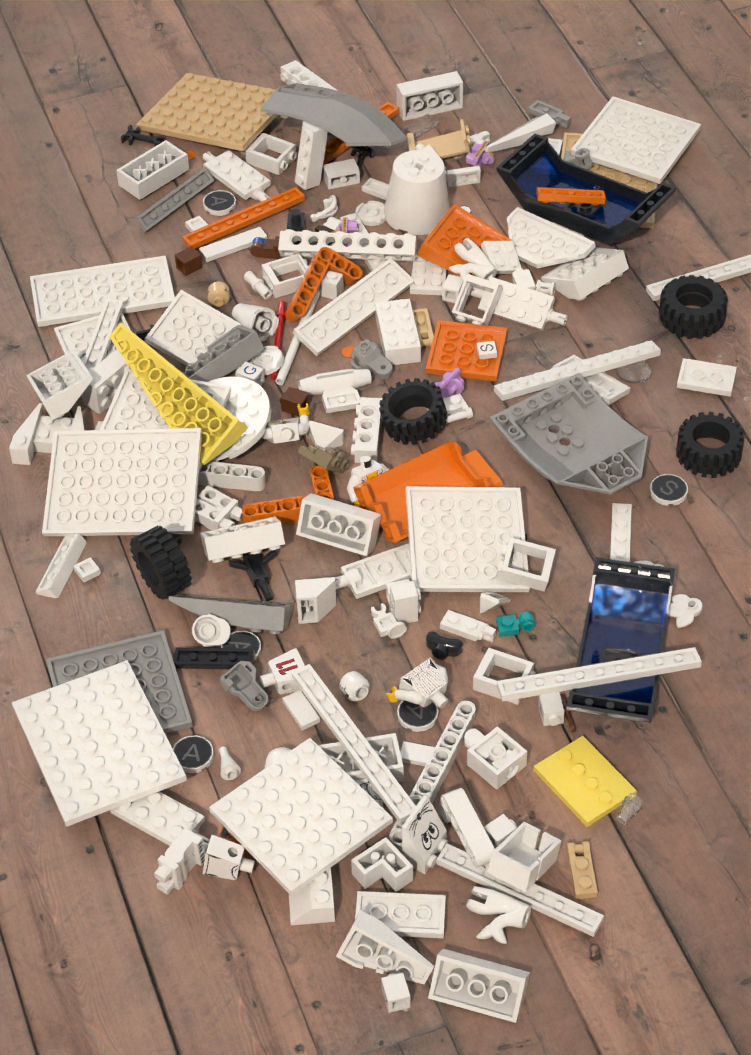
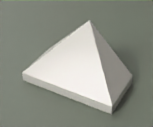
M309 421V436L316 448L326 449V447L332 449L344 444L343 429Z
M495 592L481 593L480 614L511 602V599Z

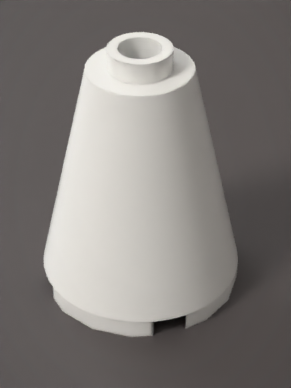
M242 303L237 304L233 308V318L242 324L241 326L256 331L261 342L268 340L266 338L270 335L273 336L278 327V317L275 315L274 310Z

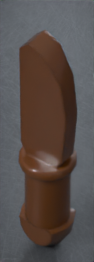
M560 694L564 714L571 733L576 732L570 716L571 710H566L568 701L565 694Z

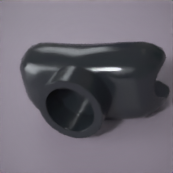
M432 631L427 633L426 646L432 650V655L435 658L444 660L447 656L456 657L463 652V642L460 639L444 637Z

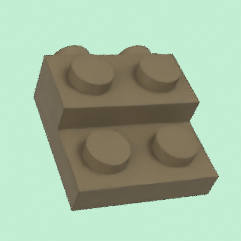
M309 445L308 447L300 446L298 453L330 471L343 474L350 464V460L344 457L345 454L329 447L323 449Z

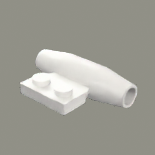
M344 369L320 373L299 380L298 387L299 390L307 392L309 395H322V402L326 413L356 409V405H360V396L355 389L371 384L372 379L369 369Z

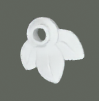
M684 594L675 595L672 597L673 603H670L669 617H677V628L685 627L691 624L694 618L701 613L703 609L702 602L697 598H689Z

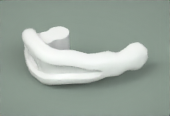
M331 195L329 199L323 200L325 210L317 214H311V222L314 223L318 219H325L336 214L338 205L335 195Z

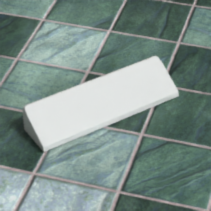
M80 533L64 537L36 590V594L59 598L74 569V565H76L87 544Z

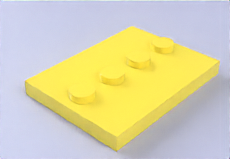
M584 736L579 737L534 765L533 771L586 827L620 807L637 794V790Z

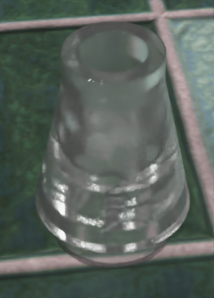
M633 793L625 796L615 820L619 824L626 826L643 809L644 801Z

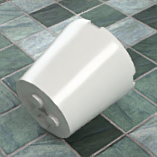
M412 150L402 153L394 161L384 205L385 220L397 231L401 229L412 235L429 234L450 209L444 163L434 153L424 150Z

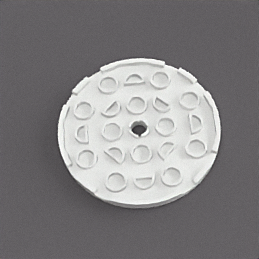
M223 377L208 381L210 383L231 386V393L225 409L248 427L239 440L211 461L213 462L239 456L251 448L266 431L265 426L267 422H270L272 412L270 400L264 389L252 380L241 377Z

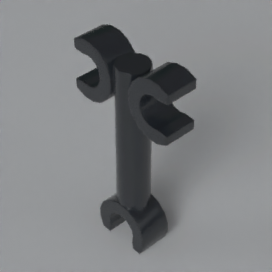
M129 125L126 134L121 136V143L128 140L129 145L133 144V139L153 143L154 146L165 141L164 136L161 135L156 137L140 134V127L133 130L132 125Z

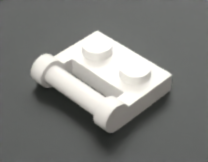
M460 393L443 398L448 415L447 419H445L446 424L464 418H473L472 409L468 407Z

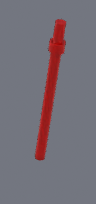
M285 301L279 302L278 310L276 311L278 327L275 331L274 346L278 347L279 350H281L283 323L286 319ZM278 370L270 375L272 380H276Z

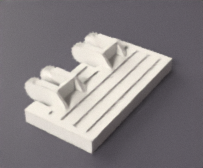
M572 355L571 357L553 365L552 368H557L569 363L578 362L582 359L577 357L576 355ZM605 372L583 378L607 405L628 395L630 392L629 386Z

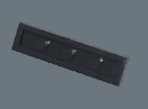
M175 647L173 662L175 668L231 669L240 661H250L253 664L255 651L254 649Z

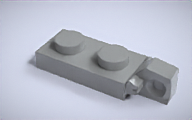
M537 100L528 107V113L536 117L548 114L556 122V125L559 124L564 128H568L571 125V117L565 115L563 110Z

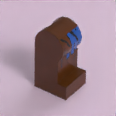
M276 236L275 240L263 239L261 237L254 238L250 249L251 254L259 258L281 259L282 257L278 250L280 236Z

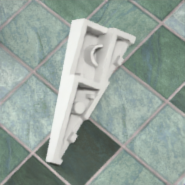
M548 114L541 115L489 144L484 150L489 153L520 146L534 133L541 136L552 134L556 122Z

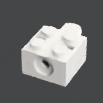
M499 727L494 728L486 736L477 729H470L465 733L464 745L468 748L467 765L496 790L527 766V750Z

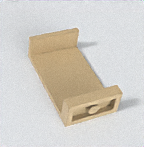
M461 119L462 130L417 142L413 132L407 133L409 151L416 150V145L421 143L425 147L430 145L441 159L470 152L469 145H472L469 135V127Z

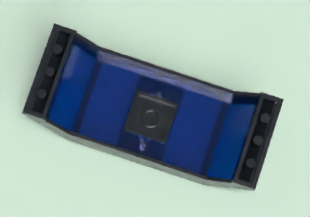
M535 133L496 168L500 177L525 211L608 245L639 228L676 192V187L661 182L657 188L646 193L566 162L557 154L549 143L548 138ZM537 187L603 190L606 201L605 204L592 205L590 203L579 205L570 202L565 204L558 202L543 203L538 201L536 191Z
M596 557L589 604L576 667L663 653L675 569ZM659 675L572 689L569 692L566 710L651 723Z

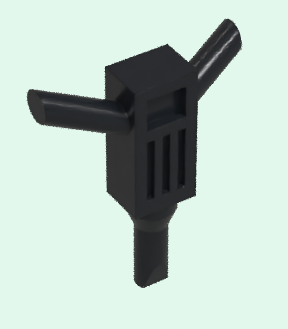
M271 550L262 559L258 553L244 556L243 563L228 559L229 567L247 571L253 587H258L261 590L266 601L273 600L268 588L269 576L264 565L276 556L275 550Z

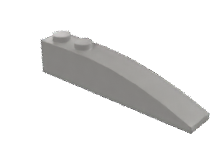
M237 325L207 347L208 351L205 354L200 353L195 363H189L185 367L186 371L183 374L189 379L204 382L221 378L241 367L245 361L247 362L251 358L257 357L264 350L263 344L256 331Z
M175 594L169 596L168 599L200 616L212 614L224 619L229 625L250 628L251 632H262V629L269 630L270 634H281V631L288 629L293 610V604L259 600L239 603L238 599L233 598L220 601L218 597H204V599H201L200 596Z

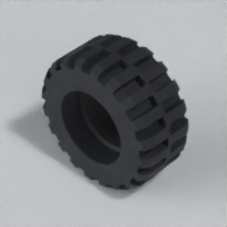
M685 275L680 276L679 279L675 278L667 283L661 292L659 319L672 334L676 333L679 337L684 336L687 339L709 337L712 333L718 332L724 325L728 297L725 290L721 288V285L717 282L714 283L710 278L706 279L700 275L699 277L689 275L688 277H685ZM692 305V306H698V307H701V308H689V307H686V306Z

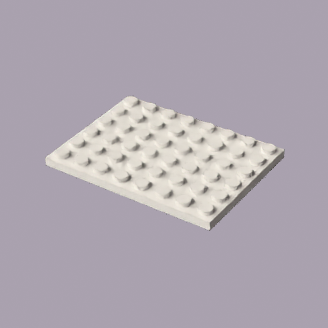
M201 428L54 431L42 529L43 536H67L80 533L81 536L140 535L157 525L167 529L168 533L193 534L202 441Z
M128 660L12 702L16 716L66 827L187 781L186 774Z

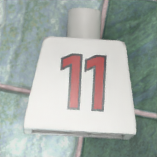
M297 648L268 662L269 673L260 676L263 688L274 685L278 694L301 690L292 678V672L305 666Z

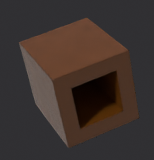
M192 246L175 254L176 268L185 276L202 268L203 257Z
M288 387L286 392L282 393L280 397L282 411L300 417L297 406L300 404L301 408H305L306 403L309 406V393Z

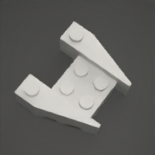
M39 403L13 435L9 447L12 464L31 465L34 452L52 453L54 431H85L81 406L77 407L74 418L61 417L52 420L50 416L44 415L43 405Z

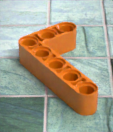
M322 247L313 256L286 310L287 320L297 322L304 316L327 270L343 274V283L353 285L361 278L363 274L362 269L332 249Z
M320 465L312 467L310 473L313 494L334 500L327 469ZM308 495L247 504L242 508L243 523L270 517H276L281 521V525L298 522L302 499Z

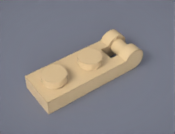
M427 308L412 310L421 348L423 346L431 347L434 335Z
M583 841L582 844L567 843V854L575 899L596 898L598 891L589 841ZM575 853H583V856L576 857Z

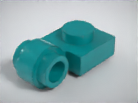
M530 612L521 613L519 619H516L515 614L496 617L499 637L518 635L519 629L531 631L536 624L534 616Z

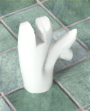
M466 238L463 240L464 246L461 243L454 246L458 256L469 263L449 267V269L454 273L460 274L463 281L469 273L489 280L490 277H495L497 269L472 240Z
M473 887L471 893L486 900V902L483 904L468 899L466 907L470 911L481 915L502 914L483 928L476 938L488 939L493 937L497 942L506 944L504 927L525 928L531 914V906L492 889Z

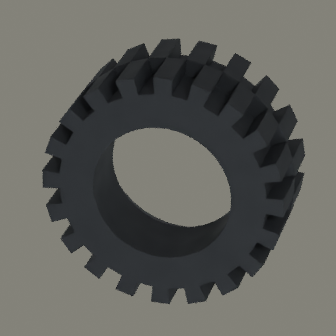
M414 378V382L406 379L404 384L398 382L396 383V388L391 386L388 389L389 394L384 393L382 396L383 400H380L379 411L386 433L398 443L400 440L405 445L408 444V441H411L412 445H417L419 440L425 443L427 442L426 438H435L434 433L437 432L439 434L442 431L441 426L445 427L446 425L445 419H447L448 415L439 387L436 388V384L433 382L429 384V381L426 379L423 382H420L419 378ZM425 407L429 409L424 415L416 419H399L410 408Z
M700 412L698 417L693 414L689 420L685 419L683 425L679 427L676 456L679 458L678 462L680 465L684 464V469L687 471L692 469V474L694 475L702 473L701 477L706 478L708 474L711 475V478H717V474H720L723 477L726 476L727 471L732 473L734 467L737 468L741 462L744 444L743 429L739 428L737 421L732 423L731 417L723 418L724 414L722 413L715 416L713 415L714 412H708V415ZM714 438L724 442L726 445L720 448H706L699 445L695 440Z
M157 525L131 539L130 546L132 548L130 550L133 554L132 558L137 564V570L141 572L142 579H145L148 588L150 587L153 594H156L158 598H161V600L167 599L169 596L191 585L192 577L190 576L191 571L187 567L188 562L184 559V553L182 550L180 551L177 541L173 540V536L168 534L167 529Z

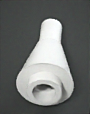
M221 747L219 749L221 756L220 775L224 780H233L240 775L241 768L229 755L227 748Z

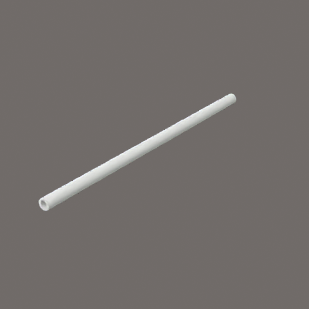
M321 283L306 313L301 317L298 326L312 316L321 293ZM295 335L275 380L278 385L284 384L301 343Z

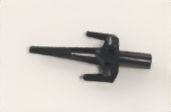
M355 146L351 152V156L354 155L355 151L359 152L358 168H360L364 157L368 153H370V158H373L374 154L372 147Z

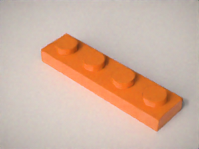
M537 187L536 191L538 201L543 203L558 202L565 204L570 202L579 205L583 203L600 205L605 204L606 201L603 190Z

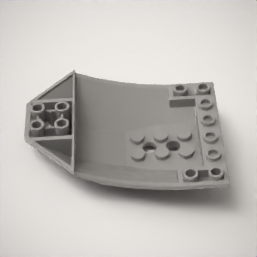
M299 83L284 85L275 90L261 107L260 111L266 112L269 116H276L278 114L281 115V118L293 117L316 125L346 142V146H383L391 148L393 145H400L401 142L407 141V137L379 109L352 95L329 88Z
M579 373L489 417L492 424L518 454L542 476L556 484L611 495L640 480L642 477L648 435L646 436L614 412ZM550 429H555V430L558 431V433H553V432H550L549 430H550ZM560 440H568L570 444L568 446L561 445Z

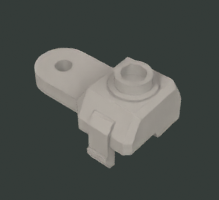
M365 339L353 348L351 366L354 369H369L370 372L382 380L390 378L393 372L392 364L382 356V350L375 342Z
M250 661L238 662L220 677L219 682L222 684V687L232 696H238L252 711L263 710L268 702V695L255 681L256 668Z

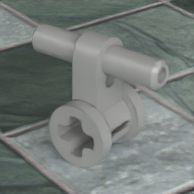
M587 148L578 149L575 155L572 156L570 151L565 152L564 161L584 169H590L593 166V162L589 158L590 152Z

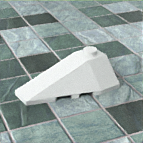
M362 910L357 915L336 955L339 959L356 968L363 969L368 967L376 969V973L384 974V972L404 973L405 980L425 984L434 968V965L383 922Z

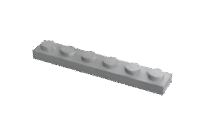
M204 167L134 219L142 231L146 232L215 180L206 167Z

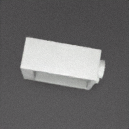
M262 133L245 150L247 164L277 175L286 170L288 165L297 157L296 144ZM270 149L281 153V155L276 159L263 153Z
M300 253L261 265L262 278L275 298L296 292L308 268V263L306 259L302 258ZM298 270L301 276L281 282L276 277Z
M467 274L452 310L456 320L463 323L469 321L472 322L471 324L488 326L502 292V287L498 283ZM472 287L492 293L483 319L462 313Z
M510 537L508 544L504 543L501 555L505 557L504 561L500 560L497 571L501 572L499 580L545 592L556 549ZM515 551L544 559L541 575L509 568L511 552Z
M488 648L473 677V690L501 699L497 689V681L488 678L494 665L523 674L522 677L536 674L534 672V663ZM522 698L509 700L508 702L519 705Z

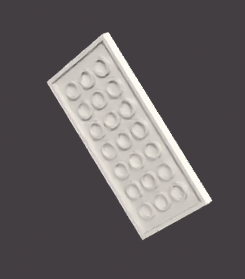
M166 256L30 276L38 327L81 321L99 316L106 298L123 300V314L168 307L175 298Z

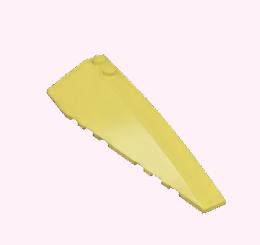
M121 322L109 336L124 357L127 365L130 366L135 377L141 383L140 385L153 405L160 412L159 414L167 423L168 428H201L200 462L202 464H207L236 443L248 427Z

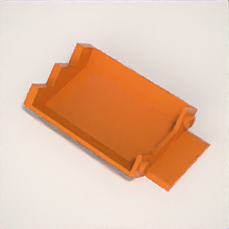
M448 441L354 486L353 489L363 509L367 508L369 511L382 514L379 527L383 528L385 532L384 537L388 542L396 543L408 537L406 486L501 487L503 486L502 480L477 450L461 455L462 449L457 442Z

